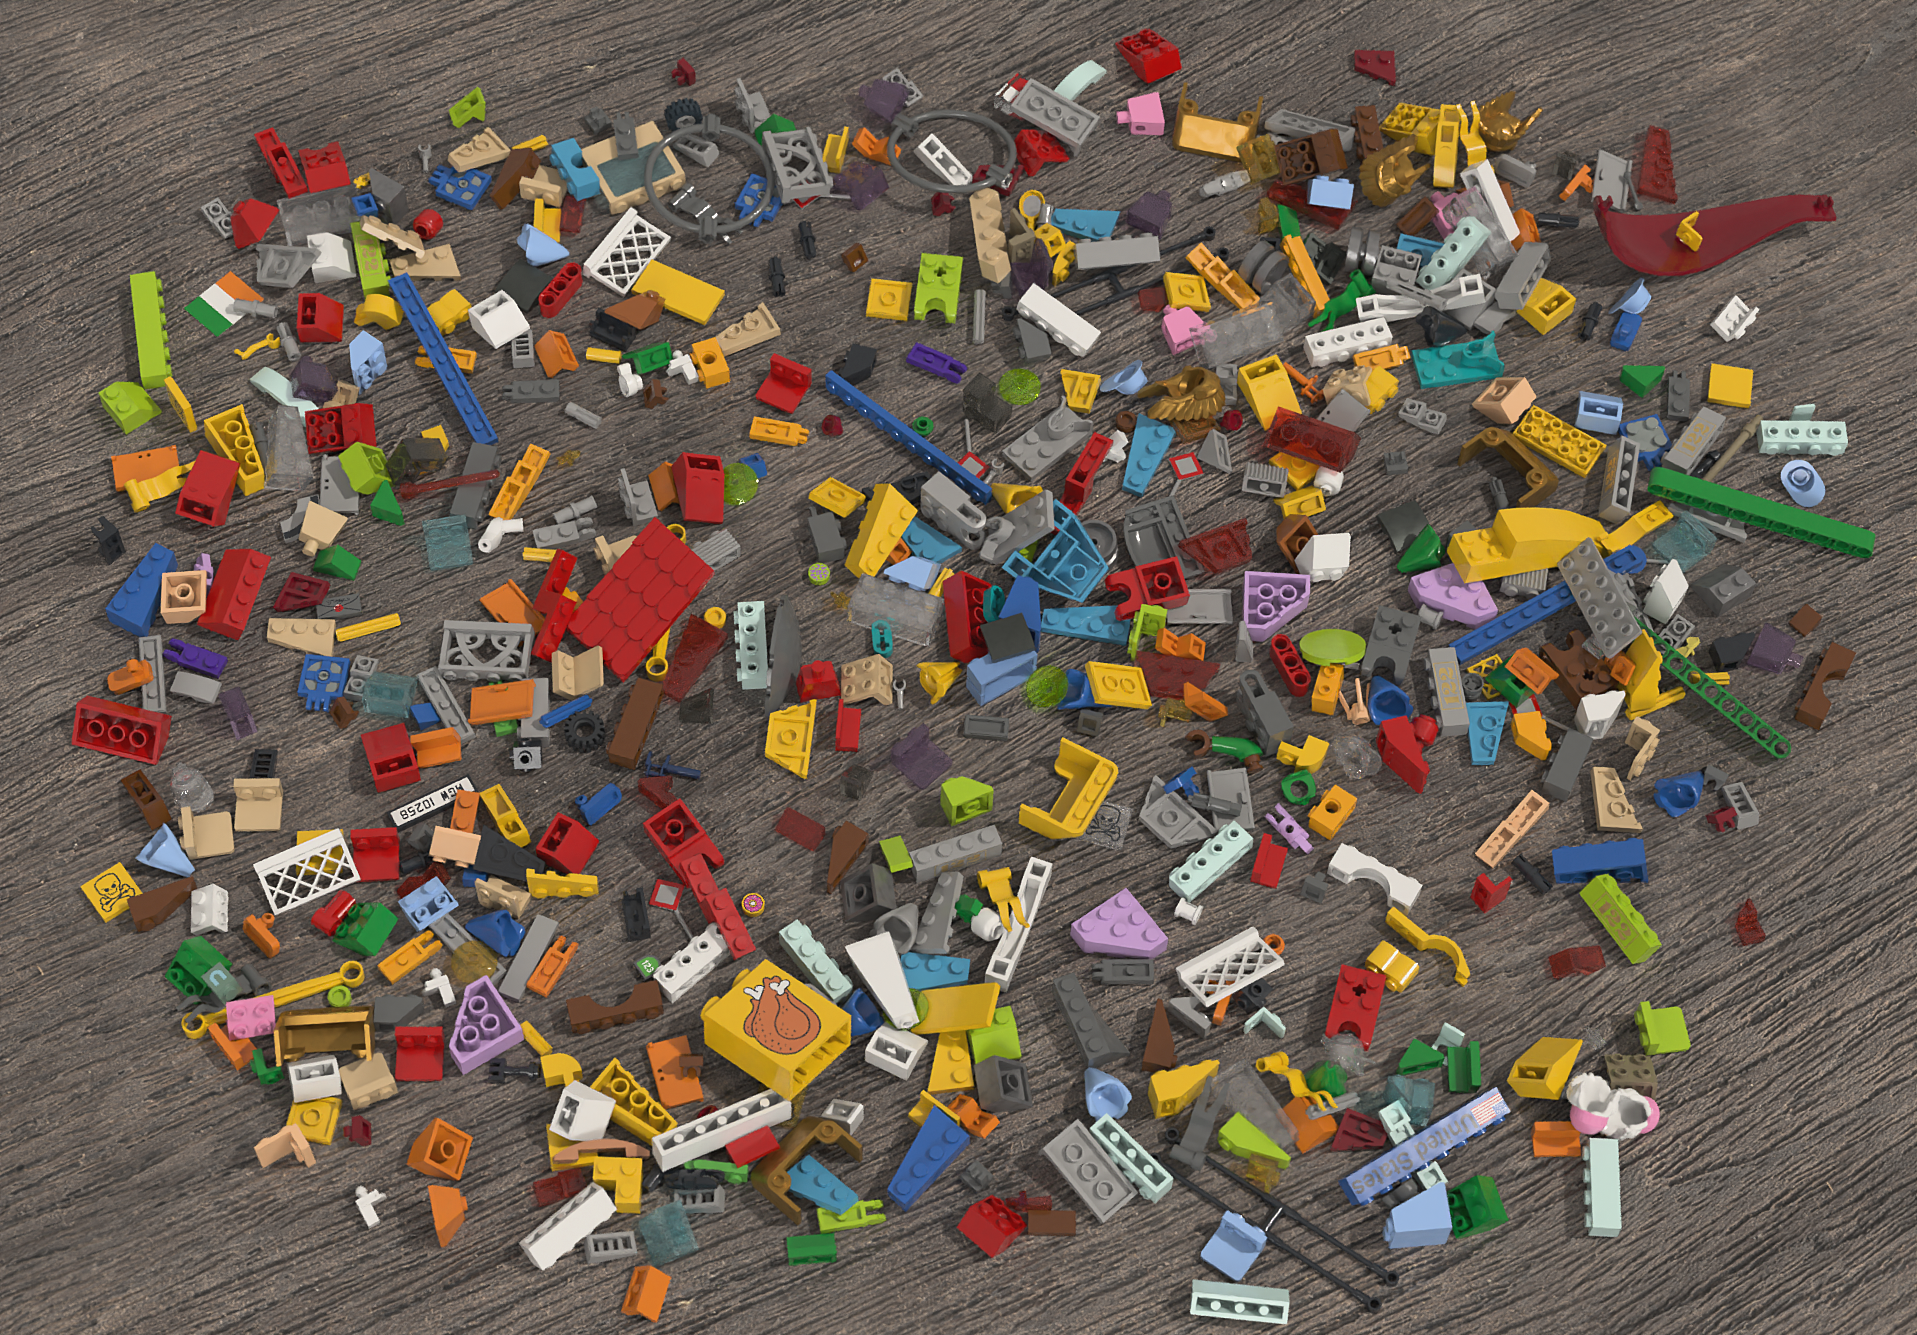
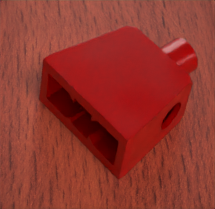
M816 660L812 664L800 667L796 680L800 703L841 695L837 674L832 661L822 662Z

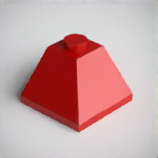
M252 198L237 202L233 207L234 212L230 217L235 246L240 249L259 242L279 212V209Z

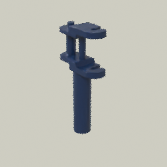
M649 751L645 763L647 771H644L646 778L650 775L659 777V781H662V778H665L664 773L696 779L701 777V770L669 764L671 755H667L666 761L662 765L652 764L651 757L653 752ZM651 767L661 769L660 773L651 771Z

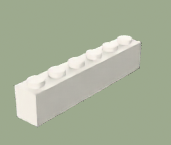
M769 1089L653 1137V1155L661 1170L666 1171L719 1149L766 1125L771 1127L791 1119V1101L789 1102L772 1089Z

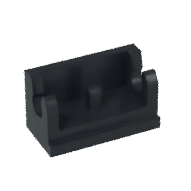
M598 308L595 314V321L590 320L589 336L626 352L636 338L635 327L606 314L605 310Z
M102 515L98 518V521L104 529L97 531L92 526L91 531L99 540L101 547H98L100 555L105 558L108 565H111L126 551L119 530Z
M643 887L636 888V893L633 895H629L628 891H624L623 899H621L628 942L651 938Z

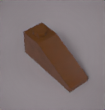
M532 148L511 149L490 194L491 199L499 209H504L520 192L519 182L521 177L532 179L535 176L541 160Z
M141 769L121 779V783L151 830L162 827L163 823L166 824L172 820L163 799Z
M847 820L842 826H838L832 835L833 843L827 879V893L832 894L869 844V833Z
M191 876L126 899L137 931L153 929L180 907L191 896V891L198 889L194 877Z
M1157 999L1141 1068L1143 1071L1152 1073L1161 1070L1169 1072L1170 1068L1175 1069L1178 1057L1174 1055L1175 1044L1162 999Z

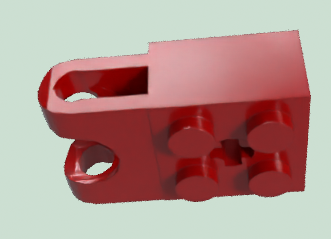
M338 141L328 143V146L318 150H310L309 148L298 150L310 193L351 184L346 162Z
M1177 556L1110 574L1104 580L1107 590L1122 591L1129 598L1128 601L1119 604L1115 609L1114 614L1118 621L1134 618L1135 612H1140L1142 604L1158 605L1164 609H1172L1187 605L1190 597Z
M681 798L643 823L645 834L686 888H690L679 865L680 862L701 853L704 861L708 862L714 869L725 865L722 854Z
M1341 964L1323 1038L1324 1041L1334 1043L1339 1032L1350 1030L1358 1037L1357 1048L1362 1051H1369L1387 975Z

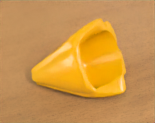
M1004 483L991 484L992 495L1005 514L1043 491L1041 486Z
M922 662L916 665L918 668H921L919 674L920 684L927 693L932 695L931 704L937 703L962 673L963 670L958 668L960 662Z

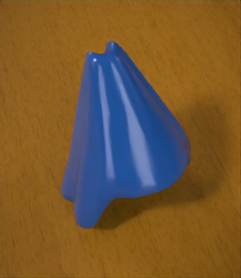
M1068 669L1066 671L1065 677L1061 680L1058 689V710L1112 707V705L1095 703L1087 674L1075 669Z
M1380 676L1372 677L1367 702L1372 721L1376 725H1380L1381 721L1405 715L1409 718L1413 712V706L1409 703L1410 698L1408 695Z
M1695 771L1658 779L1654 785L1658 790L1654 793L1656 804L1666 809L1671 817H1678L1689 809L1696 807L1702 793L1703 773Z
M503 909L471 919L465 925V928L504 957L508 955L514 956L519 951L520 941L525 935V928L513 920L507 910Z
M861 987L851 995L842 1007V1010L851 1015V1036L872 1032L884 1024L879 1011Z

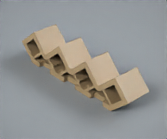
M985 188L976 191L969 199L982 276L999 284L1011 271L1008 254L1006 253L1008 247L1003 232L1005 228L1000 212L1002 208L997 191Z

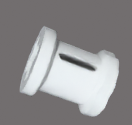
M1182 897L1176 907L1174 916H1181L1190 920L1191 924L1196 925L1203 906L1199 905L1197 907L1186 902V899Z

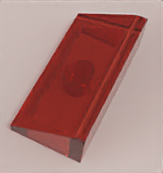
M790 807L785 809L775 831L813 852L825 836V827Z

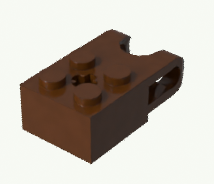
M1575 628L1568 632L1566 644L1569 650L1567 651L1558 650L1552 643H1546L1539 647V658L1559 674L1558 678L1554 679V682L1576 711L1581 698L1586 695L1594 694L1596 696L1617 690L1619 681L1610 675L1611 670L1579 629Z

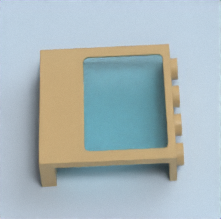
M654 121L635 128L639 158L618 160L615 136L581 149L583 168L591 166L600 179V188L609 202L611 215L622 213L630 207L642 205L649 201L644 185L645 165L654 147L663 139ZM669 146L665 147L659 154L653 167L652 183L658 198L671 191L679 190L685 183V173Z

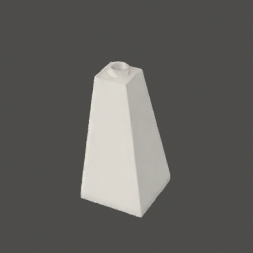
M888 931L845 946L856 973L897 1030L909 1028L913 1024L918 1023L917 1012L890 932Z

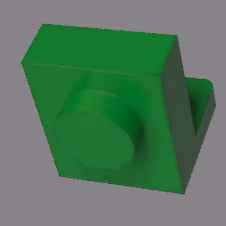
M261 1048L252 1050L254 1059L250 1060L253 1074H258L261 1085L274 1084L284 1078L281 1066L267 1069Z

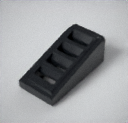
M255 749L249 779H257V777L275 778L278 750ZM260 756H271V759L260 758ZM259 763H270V765H259ZM258 770H269L268 772H258Z

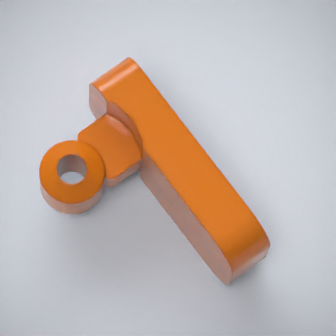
M1584 165L1561 192L1559 197L1566 201L1579 184L1588 193H1592L1594 180L1587 175L1591 169Z
M136 659L128 660L126 667L110 673L107 678L109 689L116 695L147 684L154 679L151 664L147 660L138 662Z
M265 913L262 915V918L256 920L255 916L251 914L243 921L242 929L244 933L268 958L279 954L280 944L268 930V928L274 925V916L271 913Z
M1209 980L1208 982L1210 985H1218L1216 980ZM1226 981L1224 985H1231L1235 981ZM1205 991V992L1208 993V994H1215L1216 991ZM1232 994L1219 1000L1212 1019L1213 1024L1221 1026Z

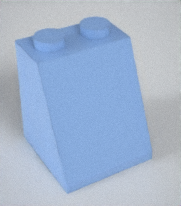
M1440 1182L1391 1210L1389 1218H1386V1226L1383 1227L1384 1241H1388L1389 1249L1446 1244L1452 1229L1445 1183Z

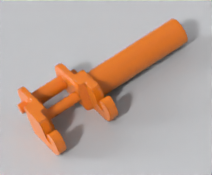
M1287 362L1283 364L1287 374L1305 387L1301 389V395H1307L1311 398L1312 404L1317 402L1318 399L1322 400L1325 397L1322 389L1318 391L1312 386L1318 380L1317 375L1309 380ZM1312 389L1317 394L1313 395L1309 392V390Z

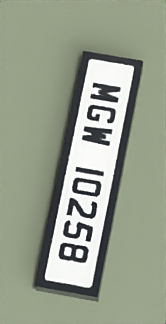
M469 774L388 811L387 816L393 827H397L399 833L454 807L457 789L477 793L478 790Z

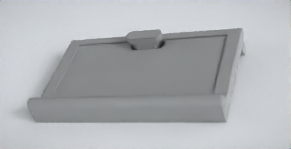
M1601 149L1598 151L1591 202H1593L1596 196L1601 195L1603 201H1605L1611 195L1613 205L1610 208L1621 213L1625 211L1629 185L1623 174L1626 171L1631 173L1632 160L1625 161Z
M1342 388L1301 438L1329 461L1366 418L1370 410Z
M323 455L321 458L319 505L336 513H354L359 515V492L351 488L350 480L341 468L342 463L339 457Z
M1188 589L1190 597L1187 605L1168 609L1167 625L1233 624L1232 590Z
M1247 768L1215 772L1207 770L1209 795L1242 805L1240 816L1212 811L1214 828L1219 831L1225 824L1229 825L1235 820L1244 830L1252 832L1255 829Z

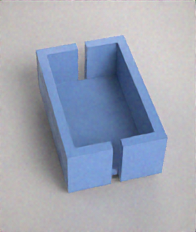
M1032 651L993 663L988 652L987 655L980 659L975 658L967 665L968 677L966 678V687L977 703L982 706L1035 677L1038 654Z

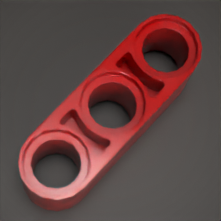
M574 262L567 263L540 294L539 308L543 317H555L581 287L583 279L579 264Z
M1284 634L1275 635L1271 641L1269 655L1290 693L1295 697H1302L1308 692L1311 680L1310 674L1288 636ZM1286 664H1291L1294 667H1288Z

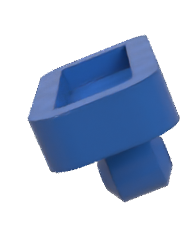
M1626 311L1623 312L1611 337L1610 345L1623 351H1629L1640 328L1641 316L1630 314Z
M1191 766L1175 775L1162 788L1166 794H1169L1182 786L1187 797L1188 795L1193 796L1194 792L1199 793V788L1191 780L1192 776L1197 773Z
M609 783L594 795L591 800H588L585 795H579L576 797L575 803L580 810L583 820L589 825H593L621 801L622 794L617 786Z

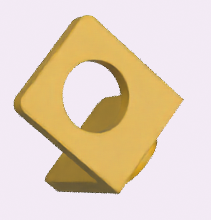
M1697 211L1681 221L1676 233L1694 251L1699 249L1703 239L1692 228L1699 215Z

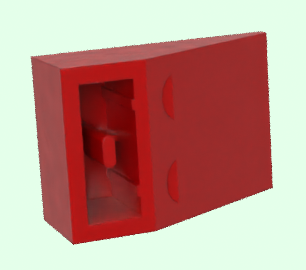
M1150 28L1142 29L1139 33L1126 36L1121 41L1115 43L1136 75L1147 84L1182 69L1178 47Z
M354 403L304 411L308 454L345 451L356 442L377 447L373 404Z
M200 450L180 492L175 514L211 526L225 525L241 463Z
M682 452L671 468L684 521L722 524L725 474L720 456Z
M1406 715L1381 721L1376 745L1382 761L1418 794H1422L1427 775L1430 771L1427 761H1423L1421 744L1416 742L1414 737L1415 729L1413 724L1409 723Z
M404 723L361 734L377 793L421 781L418 765Z

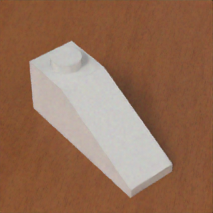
M933 133L913 151L928 168L949 185H966L973 178Z

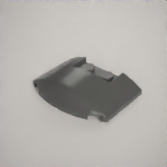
M1174 495L1125 511L1124 540L1128 554L1135 567L1177 556L1184 579L1205 572Z

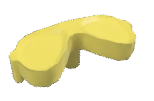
M1698 637L1687 638L1688 645L1678 648L1677 651L1685 658L1689 654L1693 656L1695 654L1693 649L1700 643Z

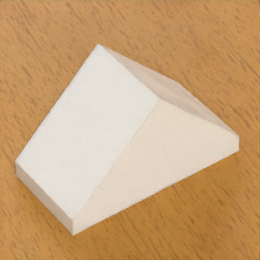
M833 1099L820 1117L834 1121L849 1135H852L864 1119V1106L861 1103Z

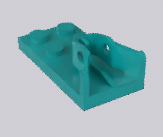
M1491 331L1485 338L1467 343L1412 350L1411 357L1420 389L1502 377L1505 365L1499 360L1494 345L1495 332Z

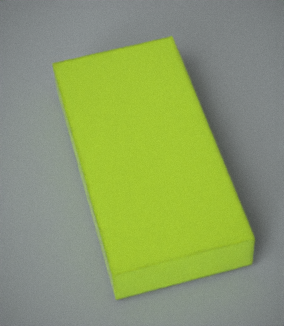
M901 836L879 841L880 849L891 873L913 867L911 857Z

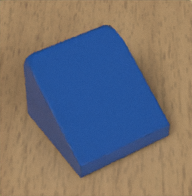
M372 193L351 198L358 216L378 217V208Z
M758 453L738 460L748 481L767 475L765 462Z
M431 703L410 706L411 714L420 731L441 722Z
M469 865L468 868L464 869L463 886L475 887L477 878L487 882L488 873L474 870V865Z

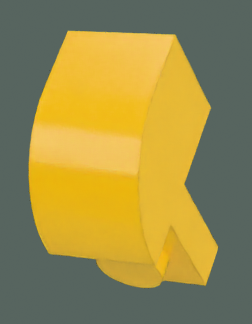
M370 294L366 296L365 303L358 305L354 323L360 327L374 321L387 330L401 325L404 312L400 304L394 299L385 295Z
M1308 735L1303 749L1281 741L1276 759L1280 760L1283 764L1295 766L1294 773L1300 770H1308L1313 774L1322 766L1327 755L1329 743Z
M557 1053L540 1057L546 1087L564 1083L565 1087H567L573 1081L579 1082V1080L583 1079L580 1064L570 1055Z

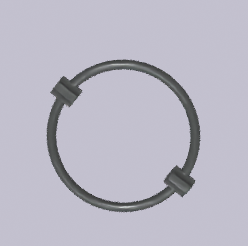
M935 110L921 113L911 118L901 113L895 116L891 127L894 131L887 143V156L894 170L908 182L918 187L941 193L974 192L994 184L1004 190L1009 187L1013 179V174L1010 171L1015 164L1017 151L1011 135L997 122L980 114L963 110ZM936 118H961L981 123L997 132L1005 141L1009 155L1003 168L995 164L989 167L986 173V180L966 185H944L923 180L904 169L896 158L895 144L901 134L909 138L913 137L920 122Z
M708 114L703 117V124L678 129L664 137L654 147L645 165L644 185L651 204L661 216L682 229L699 233L700 241L705 244H711L716 241L717 234L740 229L753 222L763 213L773 196L775 173L768 154L756 140L740 130L720 125V117H717L715 114ZM702 132V138H705L707 141L719 139L720 133L731 135L749 145L761 158L767 174L765 194L759 205L750 214L733 223L717 226V220L710 216L699 219V225L684 221L669 212L655 194L652 172L659 154L670 143L688 134Z

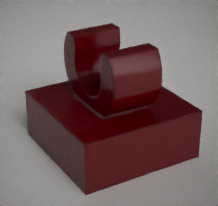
M684 58L678 60L677 68L671 71V77L680 76L677 79L678 85L686 82L690 87L696 83L695 69Z
M936 192L931 197L933 215L940 217L944 212L952 213L956 208L951 205L954 197L950 196L949 193Z
M1723 806L1705 816L1708 823L1715 824L1718 832H1725L1723 823L1726 822L1728 828L1735 827L1732 817L1736 816L1737 813L1734 807Z
M361 1115L352 1117V1126L343 1127V1137H349V1141H355L363 1147L372 1145L371 1122Z

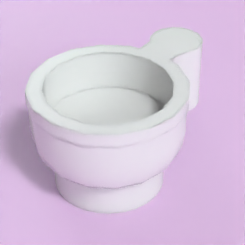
M629 363L617 366L619 385L625 397L635 395L638 390L643 388L640 375L637 373L632 374Z

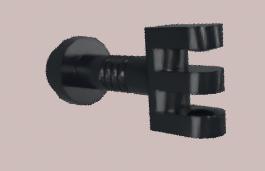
M1716 450L1707 452L1705 455L1706 460L1693 470L1689 476L1702 479L1701 475L1721 457L1720 453Z
M506 1058L490 1059V1065L499 1067L489 1068V1074H492L488 1076L489 1083L505 1084L506 1076L512 1075L529 1076L530 1081H535L536 1078L541 1076V1065L536 1064V1062H530L529 1066L513 1067L507 1066Z

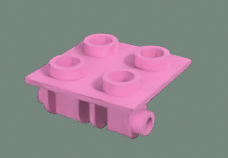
M273 995L226 1002V1024L229 1041L274 1034L276 1024Z

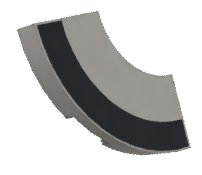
M318 495L297 499V508L294 514L287 520L280 522L285 544L299 538L308 503L312 501L319 505Z

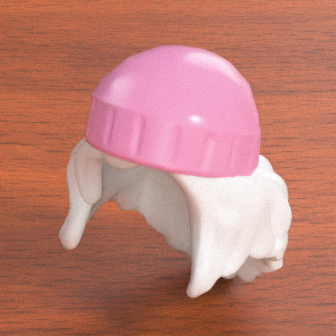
M1583 1073L1572 1078L1566 1094L1569 1102L1572 1104L1570 1119L1574 1128L1584 1134H1596L1606 1127L1609 1117L1617 1112L1622 1093L1620 1091L1611 1092L1607 1082L1600 1076H1594L1593 1073L1588 1075Z
M1631 1088L1611 1090L1614 1093L1620 1091L1622 1094L1619 1099L1617 1112L1609 1117L1606 1127L1600 1131L1602 1135L1605 1134L1607 1138L1623 1141L1626 1138L1632 1139L1638 1134L1648 1133L1656 1127L1660 1118V1111L1652 1098L1641 1096Z

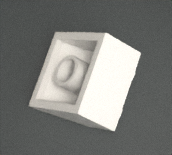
M328 232L307 235L308 247L317 248L322 252L312 265L315 283L357 277L351 241Z
M1350 534L1313 535L1294 560L1300 574L1310 575V581L1313 582L1340 579L1349 567Z

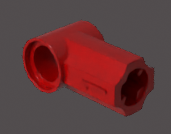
M340 890L325 908L321 907L314 913L311 924L329 937L333 936L352 905L356 904V900L345 890Z

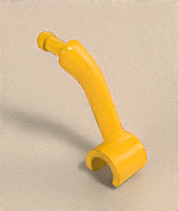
M269 333L267 339L251 345L244 353L239 349H235L234 353L242 356L241 358L244 360L256 350L266 345L272 349L278 348L281 345L280 338L277 337L273 341V334Z

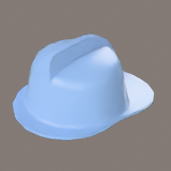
M1644 278L1635 281L1624 296L1609 310L1608 314H1612L1618 309H1622L1630 314L1642 312L1651 300V295L1643 286Z
M1136 360L1125 369L1108 378L1100 386V391L1108 392L1116 389L1126 395L1139 391L1148 382L1141 370L1142 361Z
M1793 460L1783 467L1781 481L1797 504L1803 507H1812L1818 505L1823 500L1825 486L1811 464L1804 460Z

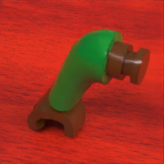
M1199 729L1193 730L1185 736V739L1190 742L1201 741L1204 744L1203 748L1194 751L1195 759L1204 757L1209 750H1212V752L1239 758L1240 762H1244L1245 766L1249 767L1247 769L1248 774L1263 770V765H1259L1261 762L1260 756L1263 753L1254 741L1245 738L1212 736V739H1210L1206 732Z

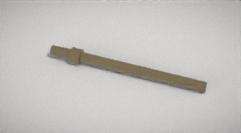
M1756 415L1750 423H1747L1741 429V434L1702 480L1711 482L1743 443L1756 433V428L1761 420H1763L1761 415Z

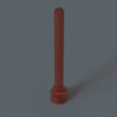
M490 470L418 485L412 482L401 483L400 492L402 498L408 500L413 499L418 493L495 479L499 477L500 473L498 470Z

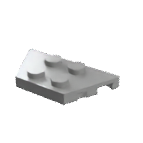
M257 244L256 250L259 251V259L256 260L258 268L257 282L263 286L293 288L322 252L317 248Z
M1679 502L1671 503L1668 507V510L1673 515L1742 543L1746 540L1745 522Z
M1155 775L1141 809L1139 821L1170 849L1215 837L1218 831L1174 791L1166 794L1162 788L1165 783Z

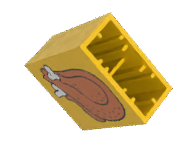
M767 959L753 971L749 969L741 971L735 978L732 989L722 998L712 997L705 1004L701 1012V1020L704 1021V1044L789 1102L850 1046L851 1015Z

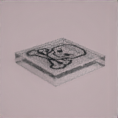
M1103 801L1083 835L1078 837V840L1121 851L1133 809Z

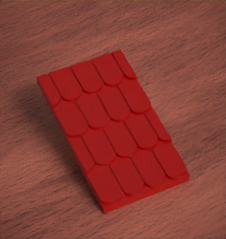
M654 517L632 541V545L614 563L612 569L586 596V600L571 615L566 630L587 650L596 646L602 647L603 665L624 683L700 591L706 587V584L715 575V572Z

